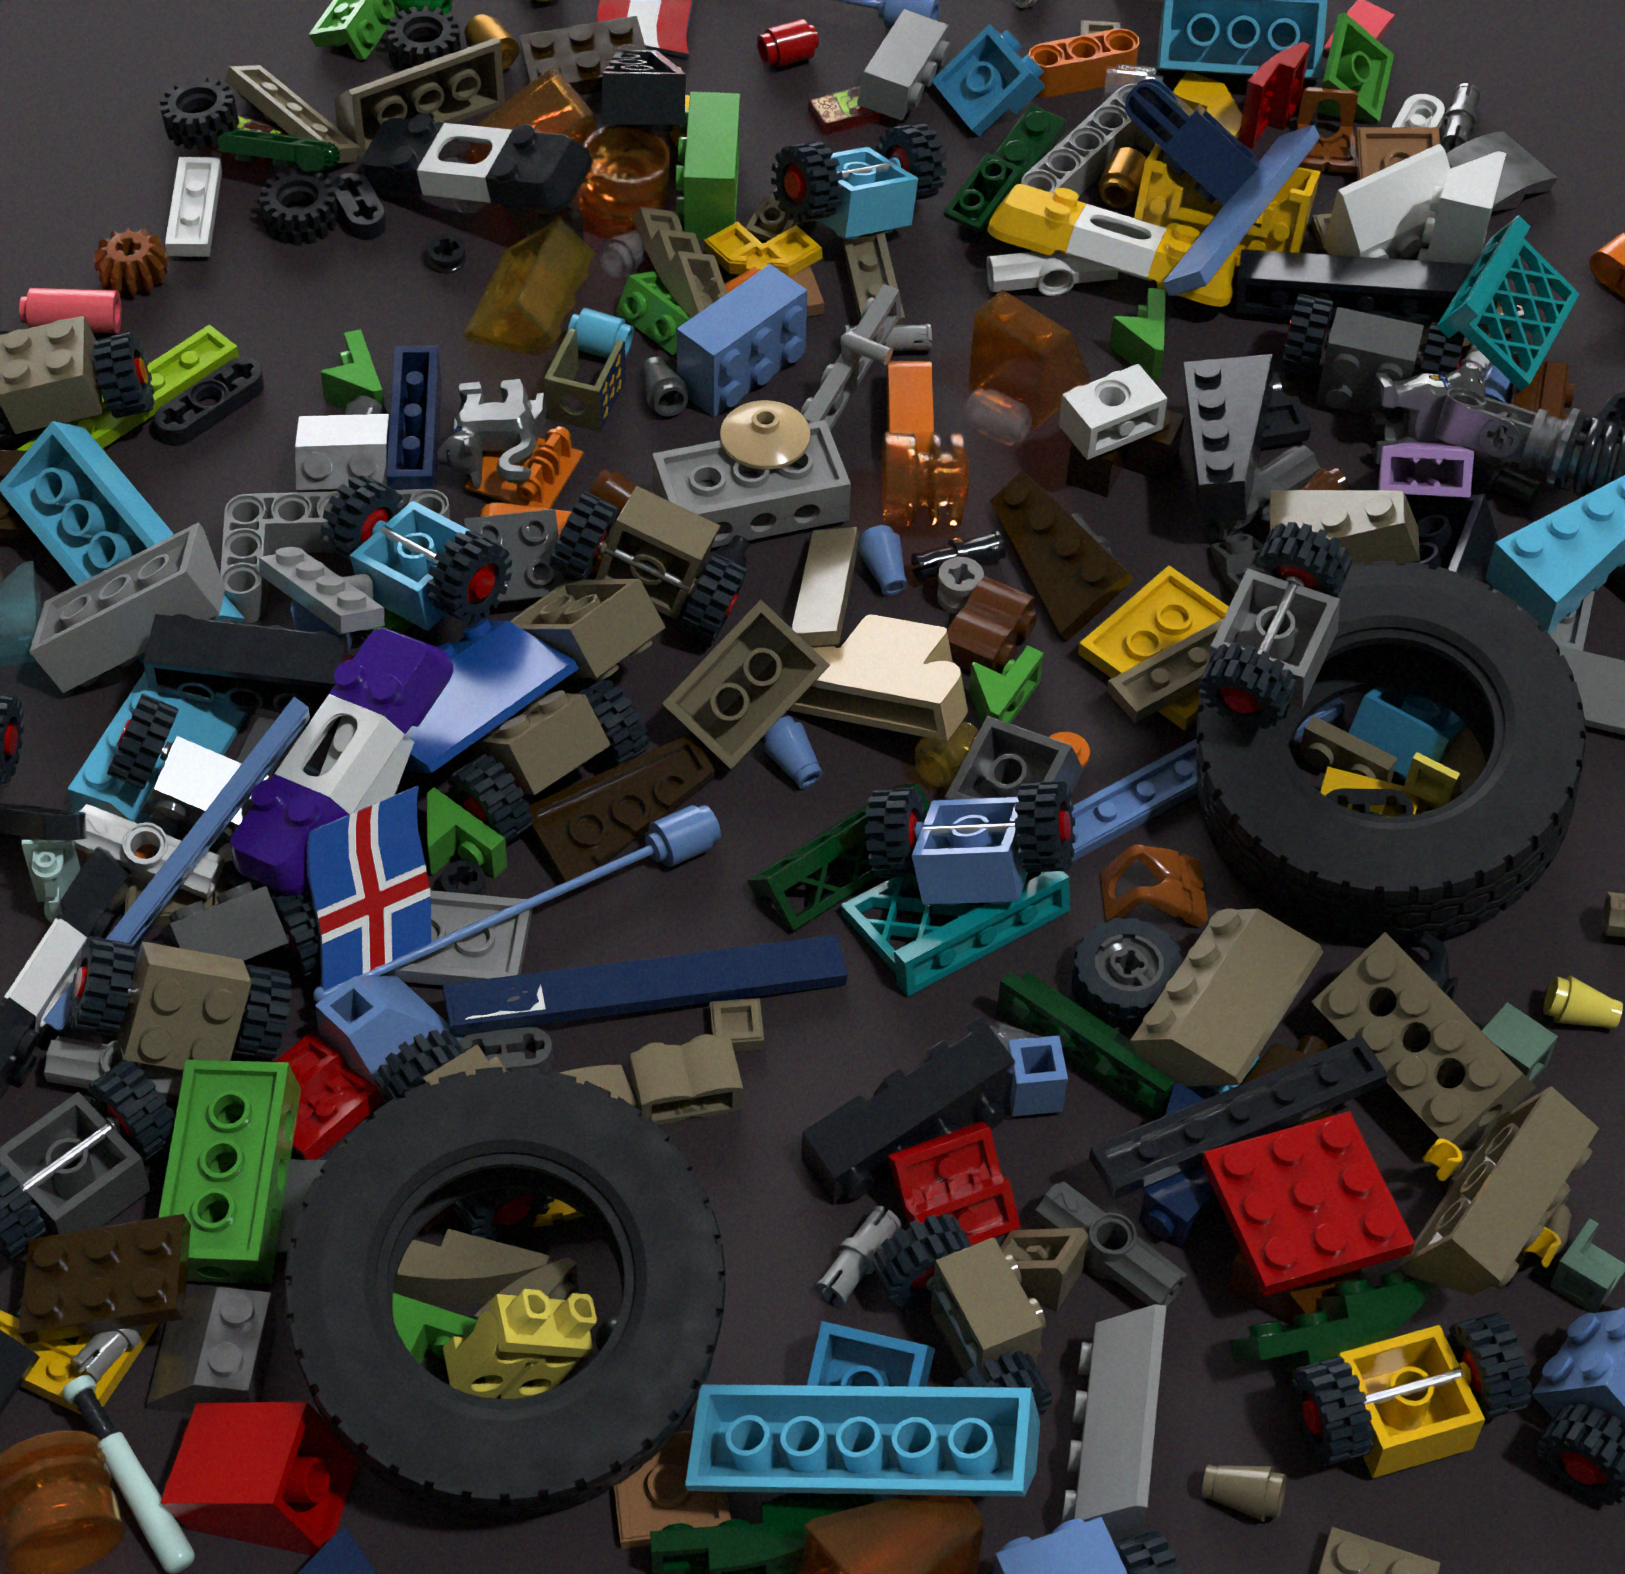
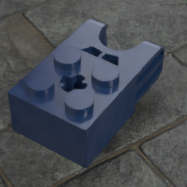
M1154 78L1141 80L1127 95L1125 110L1129 118L1167 153L1163 160L1177 174L1182 176L1187 172L1197 181L1194 189L1210 204L1218 200L1224 206L1259 168L1260 159L1199 104L1193 111L1160 80Z

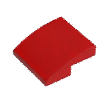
M1301 42L1279 52L1265 62L1248 80L1238 138L1244 146L1253 149L1268 125L1284 130L1299 108L1310 44Z
M311 1032L275 1061L289 1063L301 1087L291 1152L300 1160H316L385 1102L377 1086L347 1066L342 1052Z
M983 1121L887 1155L909 1228H911L910 1223L915 1220H919L921 1224L925 1222L927 1216L935 1215L938 1219L942 1214H948L950 1218L953 1216L957 1218L971 1246L1006 1234L1011 1230L1021 1228L1010 1180L1001 1173L991 1128Z

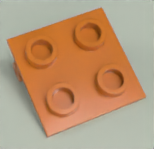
M557 426L546 433L545 439L538 437L537 445L531 458L518 465L530 469L531 475L528 480L517 484L507 482L497 473L496 468L503 452H486L483 457L481 486L475 488L472 478H470L465 485V489L510 504L551 509L584 455V451L571 448L570 432L564 427Z

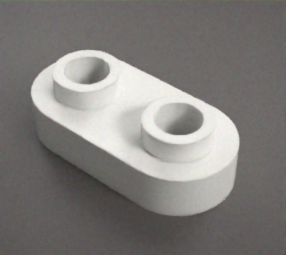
M1428 94L1410 96L1405 101L1392 127H1439L1440 129L1445 111L1444 104L1438 98Z

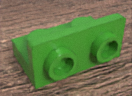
M333 0L311 30L309 36L316 47L329 45L339 47L348 43L357 60L367 59L387 30L390 20L393 17L395 18L398 12L392 0Z
M657 271L629 275L617 307V313L671 355H676L677 328L690 320L691 317L675 301L660 279Z

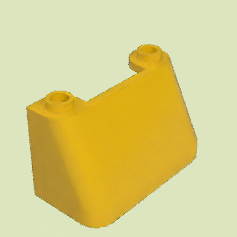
M1156 143L1144 164L1134 218L1170 230H1175L1177 225L1190 226L1198 230L1200 236L1222 209L1223 205L1218 200L1213 204L1205 200L1194 189L1197 181L1187 172L1182 176L1177 174L1163 160L1167 153ZM1297 167L1234 249L1237 266L1240 265L1241 249L1300 252L1321 171Z

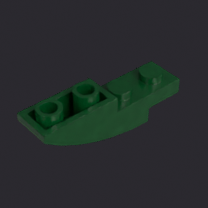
M1030 104L994 155L988 152L985 154L944 210V217L978 233L988 229L991 217L1012 188L1017 184H1021L1023 176L1054 148L1065 133L1066 119Z
M1401 1270L1379 1274L1381 1284L1369 1287L1366 1278L1335 1284L1336 1294L1316 1298L1318 1311L1294 1315V1326L1282 1328L1280 1320L1249 1325V1336L1229 1340L1233 1361H1261L1281 1356L1283 1371L1287 1373L1294 1372V1370L1303 1366L1338 1357L1341 1352L1383 1341L1400 1328L1424 1304L1436 1288V1284L1419 1278H1413V1276L1406 1275Z
M832 1493L828 1497L810 1499L788 1494L778 1496L772 1501L761 1502V1523L750 1524L745 1520L732 1519L714 1527L694 1528L689 1524L677 1523L668 1525L660 1531H650L652 1574L708 1572V1574H797L831 1558L852 1545L872 1529L874 1513L873 1494Z

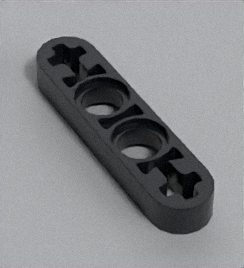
M0 803V833L54 841L86 839V813L21 803Z

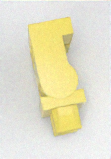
M523 1289L518 1296L496 1294L489 1302L491 1311H485L480 1315L474 1331L468 1337L453 1336L443 1346L450 1386L471 1395L494 1399L499 1394H501V1399H516L540 1394L559 1386L579 1363L581 1358H587L594 1350L590 1329L597 1321L593 1299L589 1294L572 1293L566 1300L549 1299L541 1290ZM485 1376V1382H475L476 1379ZM530 1380L533 1382V1385H523Z

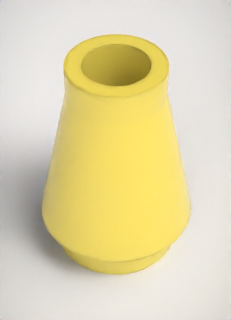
M1568 975L1565 979L1557 976L1552 979L1543 1005V1013L1553 1017L1555 1023L1604 1027L1610 1030L1616 1029L1623 1011V1002L1606 996L1571 975Z

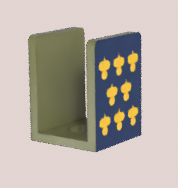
M569 328L544 377L545 402L547 406L546 419L601 432L626 380L625 341H616L595 386L573 381L579 367L577 330ZM573 396L579 399L584 404L585 409L579 411L569 408L563 402L564 397Z

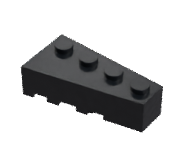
M617 50L613 60H610L609 66L602 73L601 125H648V130L654 132L673 131V125H685L686 74L657 50Z
M155 614L143 662L149 689L209 704L215 700V697L226 699L230 705L237 708V711L255 715L256 709L259 708L282 713L293 697H296L308 706L311 721L336 684L334 680L336 668L342 662L349 660L347 636H338L327 631L313 633L288 630L285 627L276 625L262 627L240 624L233 620L211 621L194 619L183 614L173 616ZM342 716L337 718L328 731L329 734L335 735Z
M982 1016L968 1023L966 1028L970 1034L952 1046H949L945 1040H942L928 1049L927 1053L930 1058L917 1069L906 1074L899 1068L885 1077L884 1081L875 1090L873 1097L866 1101L863 1096L858 1095L802 1132L801 1159L833 1205L848 1197L850 1199L859 1198L870 1191L874 1184L891 1176L892 1172L887 1155L981 1121L993 1129L1008 1116L1015 1060Z

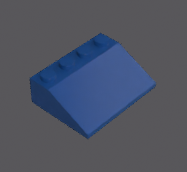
M482 618L477 623H471L463 629V638L453 645L449 642L437 647L445 651L454 664L453 674L418 727H410L405 737L413 740L414 745L404 771L434 772L578 670L579 667L575 660L509 621H488L487 618Z

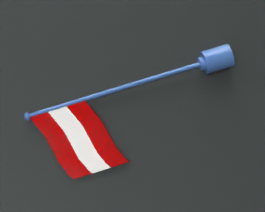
M693 0L599 1L597 22L637 16L646 50H657L659 53L690 59L686 36ZM832 0L878 9V17L883 19L884 27L886 28L893 27L904 9L938 21L940 13V0H880V2L874 0Z

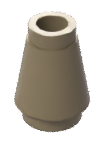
M1208 1464L1203 1479L1202 1497L1212 1499L1214 1502L1263 1522L1266 1516L1279 1519L1285 1498L1287 1477L1286 1474L1274 1472L1273 1466H1214Z

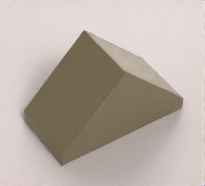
M1083 1228L1011 1230L1000 1248L1004 1255L1010 1253L1014 1257L1021 1274L1022 1281L1020 1285L1026 1296L1034 1297L1039 1303L1057 1312L1082 1273L1089 1235Z

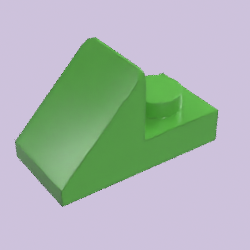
M1148 288L1146 305H1138L1137 317L1115 316L1113 318L1109 344L1117 354L1132 366L1139 364L1152 380L1159 381L1164 354L1166 289Z
M361 329L344 333L346 351L339 352L341 366L324 369L320 373L324 400L331 405L346 410L347 404L354 401L356 397L367 396L384 406L382 388Z
M1027 645L1017 660H1009L1002 674L975 662L971 664L969 692L981 725H983L987 716L1010 724L1041 682L1043 652Z
M433 787L427 792V844L430 873L432 875L436 874L459 853L462 860L478 864L485 873L495 879L507 868L505 838Z
M393 1293L394 1324L405 1346L419 1364L422 1363L427 1350L433 1351L436 1356L445 1360L443 1346L453 1336L468 1337L474 1331L477 1322L475 1319Z

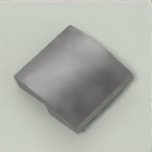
M1504 131L1472 139L1446 153L1450 169L1497 151L1506 153L1492 211L1518 208L1525 194L1551 191L1558 179L1556 175Z

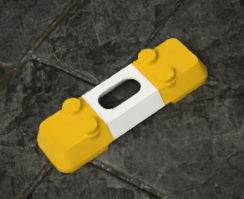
M1017 184L1012 188L994 212L988 225L989 234L1003 242L1048 256L1053 255L1056 250H1059L1067 256L1148 281L1155 280L1158 289H1165L1164 280L1199 238L1200 234L1198 230L1190 226L1177 225L1175 230H1170L1079 202V195L1070 189L1056 188L1054 193H1050L1023 184ZM1232 251L1206 286L1178 294L1177 296L1206 305L1227 306L1238 284L1236 252Z

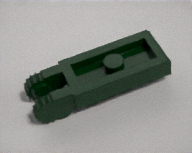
M236 129L221 134L218 137V151L234 153L235 160L257 161L259 157L271 158L272 165L291 167L298 164L303 171L320 172L327 167L331 168L338 164L337 162L340 161L339 158L341 156L335 143H326V141L246 129Z

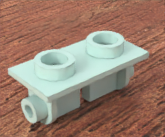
M22 840L21 844L37 901L45 902V917L53 923L58 914H64L65 909L60 905V900L81 870L74 841Z

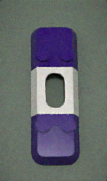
M379 628L372 631L352 660L344 661L336 668L334 672L335 686L272 778L264 780L255 786L251 795L254 804L231 837L230 844L233 863L236 870L242 876L277 893L288 896L301 894L310 887L307 876L306 849L308 832L353 813L410 727H418L453 674L454 664L445 651L406 635ZM340 716L354 718L357 721L355 735L334 766L327 773L317 777L304 773L303 768L337 718Z

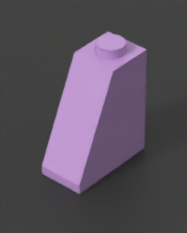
M1405 442L1382 446L1378 490L1404 491L1405 494L1470 497L1474 451L1449 443Z

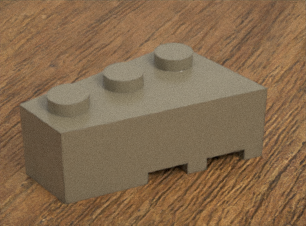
M1270 490V531L1272 528L1275 529L1276 525L1280 523L1287 526L1288 522H1296L1299 528H1302L1303 523L1312 525V531L1316 533L1322 529L1328 532L1326 538L1330 540L1336 537L1341 542L1339 548L1346 547L1348 549V558H1352V564L1364 562V566L1372 565V561H1396V565H1402L1405 562L1420 561L1419 530L1404 491Z

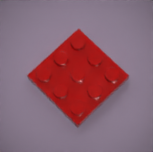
M1350 1111L1203 1153L1201 1163L1263 1297L1412 1254L1415 1242Z

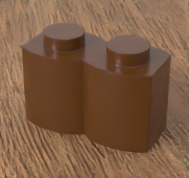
M984 576L972 591L965 607L956 615L947 630L953 663L970 672L973 662L997 673L1000 669L1004 670L1009 660L1015 658L1016 644L1021 637L1028 639L1036 625L1038 615L1033 612L1034 597Z

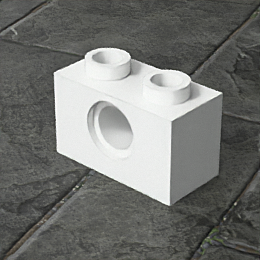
M1136 364L1121 371H1114L1104 378L1084 386H1077L1069 392L1062 394L1059 426L1083 456L1089 460L1162 430L1167 397L1143 368Z

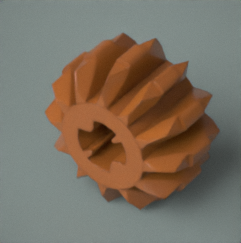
M128 227L124 233L119 234L111 231L110 239L99 240V247L94 252V266L104 289L118 290L120 296L129 292L135 298L137 292L144 291L151 294L153 285L164 284V276L168 272L167 266L169 264L167 253L164 252L159 236L149 235L146 228L138 232H132Z

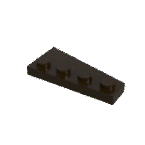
M1024 470L1018 473L990 500L1054 624L1066 642L1134 580L1130 573Z
M690 733L529 805L531 809L528 812L532 814L533 820L530 821L532 825L528 829L559 881L563 884L608 863L649 830L650 823L666 817L712 781L715 769L693 734Z

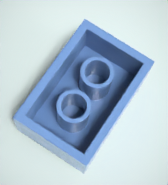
M769 264L678 327L677 375L689 388L688 399L712 417H715L728 407L735 406L743 396L757 386L767 383L775 373L789 363L798 361L803 353L806 352L807 289Z

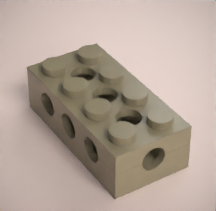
M1386 932L1312 1001L1318 1010L1347 1040L1359 1035L1363 1036L1387 1071L1388 1077L1386 1082L1440 1139L1449 1140L1459 1150H1470L1486 1135L1496 1118L1515 1108L1536 1088ZM1397 1001L1395 1009L1389 1015L1382 1017L1384 1008L1389 1003ZM1431 1036L1428 1046L1420 1052H1415L1417 1043L1422 1038ZM1465 1071L1463 1082L1459 1086L1449 1089L1451 1078L1455 1074Z

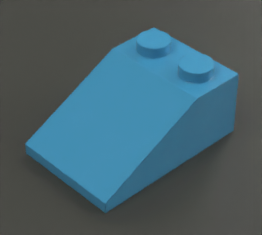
M1375 687L1364 696L1348 733L1397 757L1395 771L1398 777L1405 782L1412 758L1416 752L1441 764L1467 725L1449 708L1427 696L1408 690Z
M821 1321L807 1386L927 1387L935 1348ZM873 1494L874 1506L893 1510L897 1495Z

